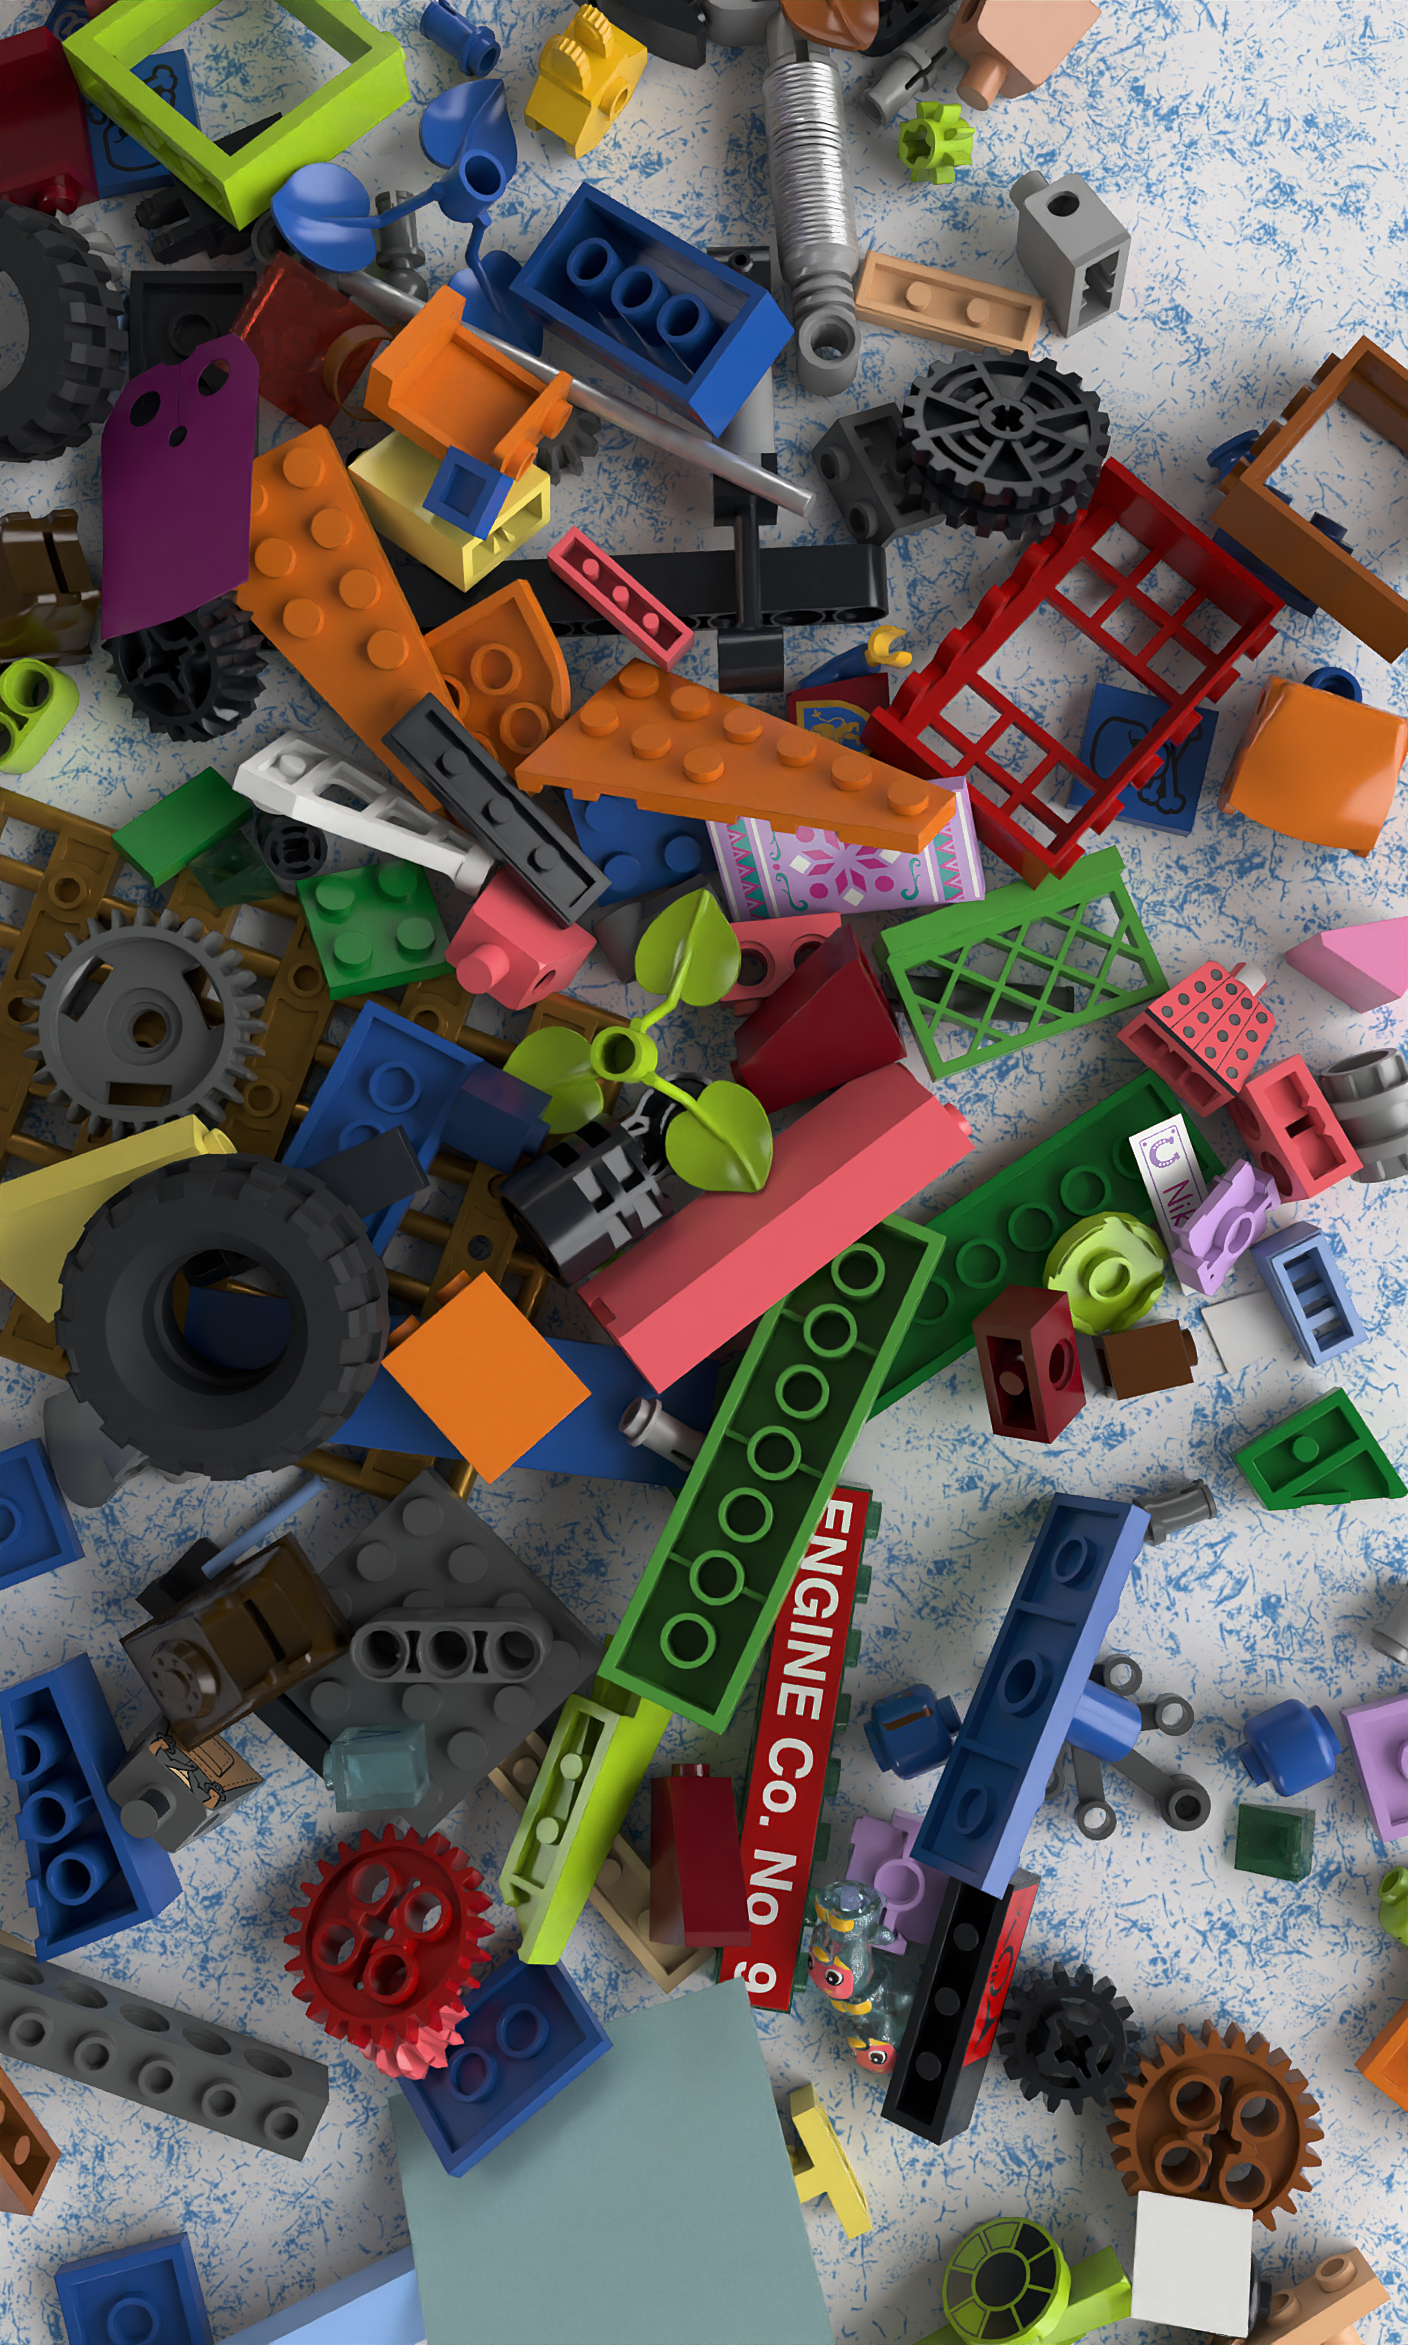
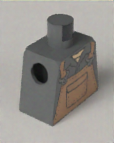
M161 1711L134 1740L106 1788L109 1796L122 1807L120 1819L127 1833L140 1839L151 1836L165 1851L176 1853L221 1826L265 1779L219 1734L187 1753Z

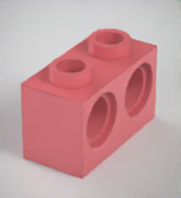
M840 912L729 923L738 939L741 957L753 956L758 958L764 964L767 975L763 981L754 986H743L736 982L730 992L719 1000L720 1009L733 1008L734 1017L736 1018L750 1017L796 971L793 959L799 952L805 949L817 950L837 928L842 927Z
M1299 1053L1268 1064L1249 1075L1240 1092L1232 1100L1224 1104L1260 1170L1274 1176L1281 1200L1280 1204L1310 1199L1364 1167Z

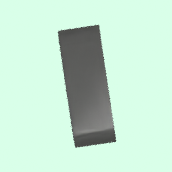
M392 1607L382 1609L357 1630L351 1640L349 1653L351 1662L357 1672L366 1679L377 1682L517 1683L526 1681L536 1674L552 1649L554 1635L552 1626L546 1617L538 1611L528 1608ZM448 1630L462 1636L466 1642L467 1656L455 1658L446 1654L440 1647L439 1632ZM375 1631H388L396 1637L401 1649L399 1657H387L378 1651L374 1643ZM510 1631H518L527 1635L533 1643L534 1656L523 1659L512 1655L505 1646L504 1634Z

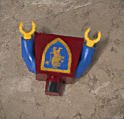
M881 625L872 632L868 643H863L833 657L797 683L795 691L786 694L785 721L892 766L884 758L863 745L859 738L870 714L878 706L884 710L890 706L888 672L878 673L881 664L900 669L908 666L912 660V654L905 651H898L889 655V645L896 637L904 636L906 630L891 625Z

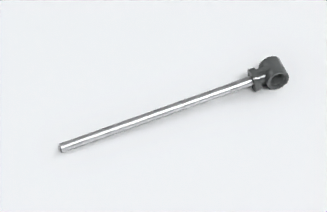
M270 210L262 214L254 225L251 245L257 260L290 293L306 294L334 308H339L345 304L353 295L408 323L426 305V302L361 270L351 274L326 272L310 264L297 253L284 259L291 246L280 233ZM461 320L463 327L546 385H549L562 370ZM570 374L573 376V381L566 401L803 518H806L811 512L816 500L815 493Z

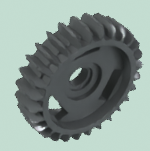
M137 906L133 925H131L128 917L118 909H112L110 911V930H107L95 919L87 918L86 925L91 938L83 941L70 932L64 933L63 936L72 951L66 957L50 950L45 952L46 958L56 969L52 976L40 973L31 974V979L45 988L42 998L25 997L22 1000L24 1005L39 1012L38 1021L23 1023L19 1026L21 1031L38 1036L40 1042L38 1045L23 1050L22 1054L25 1058L45 1061L46 1066L34 1073L31 1079L41 1085L57 1084L45 1098V1101L49 1105L61 1107L71 1101L64 1119L68 1123L77 1125L90 1116L86 1132L92 1137H103L112 1125L111 1141L113 1143L131 1137L134 1130L136 1134L191 1114H194L200 1121L199 1116L204 1113L215 1121H225L226 1116L218 1102L222 1098H226L239 1104L243 1103L244 1097L233 1084L237 1078L255 1082L258 1076L248 1067L244 1066L246 1057L258 1058L265 1057L266 1055L265 1050L250 1042V1034L267 1032L269 1029L268 1024L261 1020L250 1018L249 1011L265 1006L264 998L257 994H244L243 992L244 989L257 981L256 975L247 969L233 972L236 966L244 959L243 955L235 948H229L218 955L225 942L223 935L216 930H211L200 940L203 930L201 921L192 916L188 917L179 929V916L173 910L165 908L156 925L151 910L145 906ZM105 962L114 969L78 1022L70 1017L77 994L87 979ZM201 965L224 1009L225 1023L213 1029L210 1028L184 975ZM146 1012H158L166 1022L167 1029L164 1039L154 1047L144 1048L139 1046L133 1037V1025L136 1019ZM110 1083L171 1086V1104L164 1107L110 1105Z

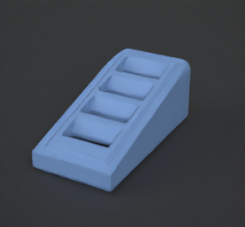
M1300 1221L1249 1248L1259 1274L1308 1366L1314 1369L1369 1340L1322 1228L1305 1221ZM1302 1253L1305 1254L1304 1256H1302V1257H1300V1258H1298V1259H1296V1260H1294V1261H1292V1262H1290V1263H1288V1264H1286V1265H1283V1263H1285V1262H1287V1261H1289V1260H1291V1259H1293V1258L1299 1256L1300 1254H1302ZM1314 1271L1317 1279L1294 1290L1292 1282ZM1325 1295L1328 1297L1329 1302L1304 1314L1302 1307ZM1336 1317L1339 1318L1342 1325L1317 1338L1314 1337L1313 1329Z

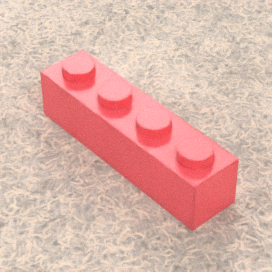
M575 525L547 554L549 568L667 674L694 646V632Z

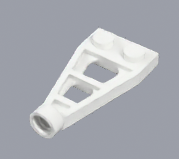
M293 730L286 732L238 767L232 789L251 798L254 805L259 809L271 814L286 815L298 821L448 874L455 883L456 889L477 899L491 882L499 863L474 837L438 814L429 813L422 804L347 756ZM332 784H336L370 805L362 812L318 797V795ZM392 818L393 820L400 823L406 828L397 826L386 821Z

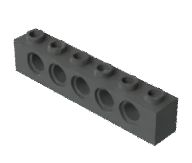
M0 1944V2053L302 2162L329 2102L328 2066L45 1961L38 1964L37 1957Z

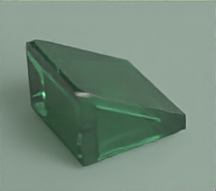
M240 829L186 864L217 908L270 899L283 893L267 865Z
M1250 1803L1239 1804L1234 1869L1297 1883L1308 1877L1312 1869L1315 1811L1294 1807Z

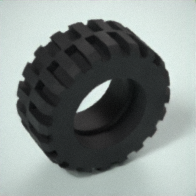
M0 200V272L5 271L10 276L23 298L29 321V342L24 362L18 374L6 388L0 391V461L31 463L32 460L49 461L63 456L66 447H80L92 436L93 431L88 424L90 422L103 424L112 411L113 404L107 400L111 390L121 391L126 374L124 370L118 369L120 352L128 353V332L119 330L117 318L125 314V309L120 292L109 290L106 286V283L112 279L110 270L101 256L88 253L90 250L89 242L73 228L61 225L58 218L4 200Z

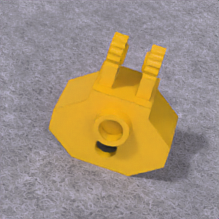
M585 3L574 15V19L563 34H554L547 41L541 52L538 62L540 74L524 110L525 125L535 132L546 127L564 139L566 153L575 160L595 149L630 101L648 61L647 47L609 22L608 18L597 8Z

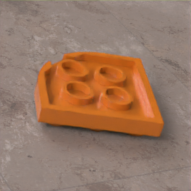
M523 579L515 580L423 636L466 730L515 781L514 770L570 718L571 688L563 653L528 580ZM525 791L531 798L536 794V792ZM447 809L436 813L471 835Z

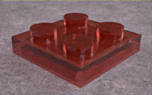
M277 248L226 335L231 333L236 335L248 345L256 356L259 364L258 395L309 429L319 424L329 429L341 409L327 393L322 377L324 358L330 346L345 331L359 325H379L387 330L389 328ZM372 340L362 344L345 358L338 372L336 386L340 402L344 403L382 340ZM219 359L212 362L215 366L229 374L230 367L226 360Z

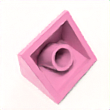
M1408 916L1320 932L1285 952L1287 963L1363 1014L1401 998L1408 988Z

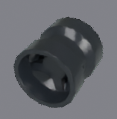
M261 810L255 821L254 833L267 866L276 875L286 880H302L318 872L327 859L328 845L322 829L286 815H276ZM297 848L295 851H286V849Z

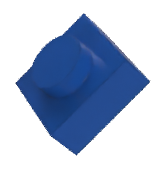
M450 445L422 507L472 536L486 541L514 479Z

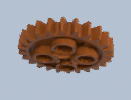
M1210 2019L1204 2020L1201 2038H1193L1183 2023L1178 2024V2043L1170 2046L1159 2034L1154 2035L1158 2055L1151 2059L1147 2055L1135 2051L1140 2060L1138 2066L1141 2069V2073L1138 2077L1121 2073L1128 2085L1125 2089L1129 2095L1128 2098H1109L1108 2102L1113 2114L1123 2120L1107 2125L1106 2132L1111 2142L1120 2146L1111 2152L1110 2156L1116 2170L1126 2172L1121 2178V2182L1128 2196H1136L1142 2190L1229 2205L1239 2209H1251L1253 2211V2222L1259 2219L1271 2232L1277 2230L1271 2211L1279 2206L1284 2211L1295 2215L1297 2209L1288 2195L1292 2188L1304 2192H1311L1313 2189L1306 2176L1302 2173V2167H1319L1322 2164V2160L1315 2150L1306 2144L1324 2138V2132L1317 2122L1309 2119V2117L1320 2111L1319 2104L1310 2093H1302L1309 2085V2082L1298 2068L1289 2070L1292 2060L1281 2047L1269 2053L1270 2043L1258 2031L1246 2043L1245 2033L1235 2022H1231L1224 2038H1220L1216 2027ZM1225 2076H1230L1231 2079L1226 2082L1221 2095L1219 2091L1221 2080ZM1192 2081L1203 2083L1201 2094L1195 2100L1189 2102H1179L1176 2100L1179 2090L1185 2084ZM1256 2097L1266 2098L1264 2109L1258 2115L1251 2118L1241 2117V2110L1250 2099ZM1220 2120H1221V2122L1223 2123V2125L1225 2126V2128H1224L1223 2131H1222V2130H1218V2129H1219V2125H1220ZM1205 2133L1211 2134L1209 2144L1204 2138ZM1175 2147L1189 2148L1186 2158L1180 2164L1175 2166H1165L1162 2164L1164 2155L1170 2149ZM1239 2163L1252 2164L1249 2174L1244 2179L1236 2182L1226 2180L1229 2170L1234 2165ZM1207 2169H1209L1210 2175L1207 2186L1199 2188L1198 2186L1203 2182Z

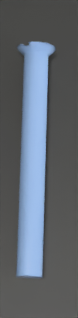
M315 1474L311 1480L203 1565L201 1569L209 1579H213L322 1490H331L327 1481L324 1482L322 1476Z

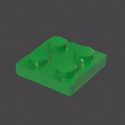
M402 858L295 881L296 897L330 1001L455 973V967L448 963L444 956L450 942L423 865Z

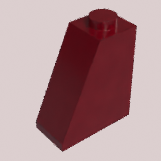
M850 923L837 928L734 1032L737 1059L730 1061V1068L736 1084L749 1090L759 1100L766 1115L908 1057L899 1020Z
M671 1764V1776L651 1778L650 1942L681 1947L751 1946V1929L731 1777H710V1764Z

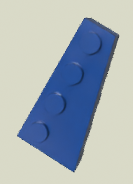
M84 1652L33 1673L0 1691V1718L9 1777L12 1780H16L20 1812L15 1815L19 1841L25 1840L31 1876L25 1881L29 1908L35 1907L39 1929V1937L34 1940L38 1964L154 1919L183 1892L168 1852L151 1836L140 1839L127 1833L120 1819L122 1807L108 1794L106 1786L126 1755L127 1750L87 1652Z

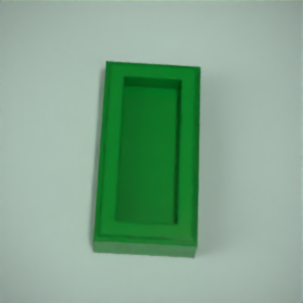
M209 766L112 834V845L156 889L254 818L253 806L240 793L233 790L232 786L213 767Z

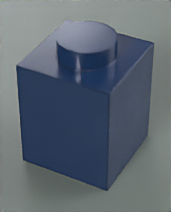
M483 1060L460 1088L439 1140L509 1176L524 1155L534 1160L542 1148L552 1126L542 1119L553 1096Z

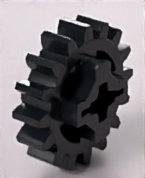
M1054 1962L1053 1978L1044 1980L1041 1974L1033 1969L1029 1971L1033 1987L1028 1992L1016 1986H1012L1009 1989L1017 2007L1015 2010L1003 2009L1000 2023L1002 2027L1010 2032L996 2036V2044L1000 2054L1010 2056L1003 2063L1009 2080L1022 2078L1019 2087L1026 2100L1030 2101L1040 2092H1043V2101L1048 2112L1055 2113L1061 2099L1069 2101L1075 2115H1082L1084 2098L1092 2096L1094 2101L1103 2108L1108 2105L1104 2088L1111 2084L1113 2087L1125 2091L1128 2087L1120 2069L1122 2066L1138 2067L1140 2060L1134 2050L1126 2044L1140 2040L1141 2032L1135 2022L1126 2020L1134 2011L1125 1996L1114 1998L1117 1988L1107 1975L1093 1985V1974L1088 1965L1081 1963L1075 1977H1068L1062 1963ZM1062 1998H1079L1086 2001L1078 2005L1062 2000ZM1040 2010L1036 2028L1027 2033L1032 2019ZM1057 2019L1062 2020L1066 2029H1070L1076 2037L1075 2044L1080 2052L1078 2056H1075L1070 2046H1065L1064 2042L1060 2039L1059 2035L1061 2032L1056 2024ZM1108 2044L1103 2057L1097 2063L1101 2047ZM1058 2072L1072 2077H1057L1052 2074Z

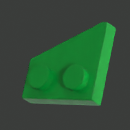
M1333 1387L1228 1454L1262 1508L1268 1511L1297 1509L1302 1506L1316 1504L1325 1506L1351 1503L1350 1501L1377 1498L1397 1499L1403 1498L1408 1494L1405 1484L1342 1387Z

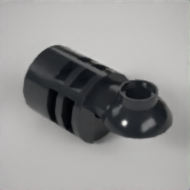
M674 1072L663 1077L664 1080L691 1095L696 1101L706 1086L713 1082L711 1079L695 1072ZM651 1086L641 1095L636 1108L616 1121L607 1113H599L573 1134H569L552 1149L544 1154L542 1153L494 1187V1193L499 1205L521 1241L545 1272L562 1288L568 1289L674 1212L671 1197L662 1192L657 1184L669 1175H677L666 1156L665 1137L671 1115L677 1109L682 1108L683 1112L687 1111V1109L681 1103Z

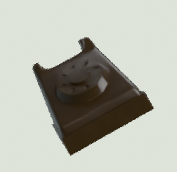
M74 509L52 510L42 518H31L29 511L7 513L0 517V673L4 672L13 662L23 658L37 659L52 667L86 664L92 655L89 638L103 594L100 589H94L78 538L77 523L79 516Z
M292 1531L125 1635L119 1639V1642L187 1753L348 1653L355 1633Z

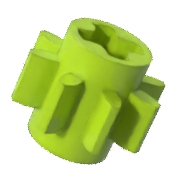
M918 102L916 103L917 118L900 122L901 132L898 138L899 152L897 153V159H901L905 166L912 169L910 175L912 182L931 181L933 185L952 184L955 182L953 167L971 165L973 160L970 154L973 148L975 128L970 127L963 118L959 117L962 107L959 103Z

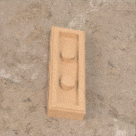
M868 249L853 298L856 312L854 315L857 320L979 354L983 353L984 347H996L1001 355L1011 356L1015 349L1028 351L1029 359L1046 303V299Z

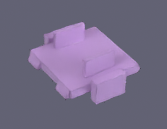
M1240 1158L1224 1178L1218 1175L1214 1176L1212 1180L1215 1189L1183 1228L1180 1229L1173 1226L1170 1230L1177 1248L1171 1255V1260L1179 1282L1210 1297L1226 1280L1225 1275L1248 1246H1253L1267 1229L1266 1224L1268 1221L1264 1209L1274 1211L1281 1203L1274 1176L1251 1166V1163Z
M897 1808L893 1810L891 1821L864 1813L862 1816L856 1817L849 1841L854 1846L843 1884L836 1887L829 1912L833 1913L838 1919L845 1921L854 1920L855 1924L860 1925L858 1931L860 1943L904 1956L907 1940L930 1947L950 1876L909 1857L925 1817Z

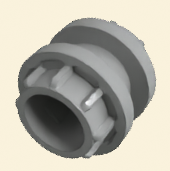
M1395 1048L1371 1050L1340 1060L1322 1070L1318 1077L1321 1093L1364 1166L1351 1174V1179L1359 1183H1377L1407 1175L1408 1065L1402 1052Z

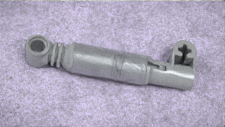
M700 0V8L708 23L706 35L711 41L721 46L729 47L766 44L768 68L762 77L763 86L761 90L763 93L766 141L769 152L778 264L783 281L790 285L792 292L791 302L795 322L794 333L797 354L795 370L799 382L807 391L817 396L825 397L841 394L851 386L856 377L861 333L854 315L856 312L853 301L852 276L859 267V249L842 80L838 64L830 58L829 47L806 39L787 23L780 9L779 0H763V2H752V0ZM824 346L833 347L839 350L842 356L834 360H824L818 357L814 351Z

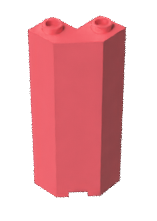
M893 1062L852 1079L773 1139L771 1168L766 1183L761 1190L756 1193L705 1191L576 1290V1295L613 1343L619 1345L656 1395H658L975 1148L968 1139V1136L972 1134V1129L965 1117L954 1105L948 1102L942 1106L930 1091L917 1082L913 1074L901 1062Z

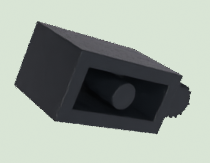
M281 112L220 138L213 143L231 157L283 116ZM170 170L169 172L175 185L154 194L151 198L140 201V204L136 205V213L134 214L140 227L148 231H155L164 225L173 224L188 216L191 218L190 221L178 225L152 240V248L150 250L156 262L159 261L163 265L178 263L181 259H187L205 250L210 260L222 254L235 255L241 253L251 246V235L254 225L261 217V215L258 216L242 230H237Z

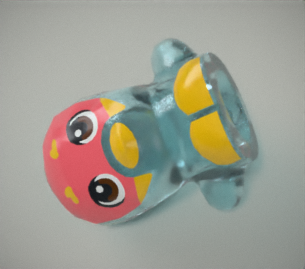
M842 1880L827 1885L815 1896L814 1905L821 1923L813 1929L811 1935L807 1971L816 1987L823 1993L836 1999H849L863 1992L871 1983L874 1973L871 1944L887 1946L895 1942V1937L889 1928L879 1924L882 1909L887 1905L885 1895L867 1884L852 1880Z
M885 1956L859 1958L846 1964L852 1970V1994L847 1999H836L830 1996L828 1998L837 2010L844 2012L841 2027L853 2059L860 2066L873 2073H892L907 2025L905 2017L899 2010L911 2005L915 1996L906 1990H895L892 1975L895 1962L891 1958Z

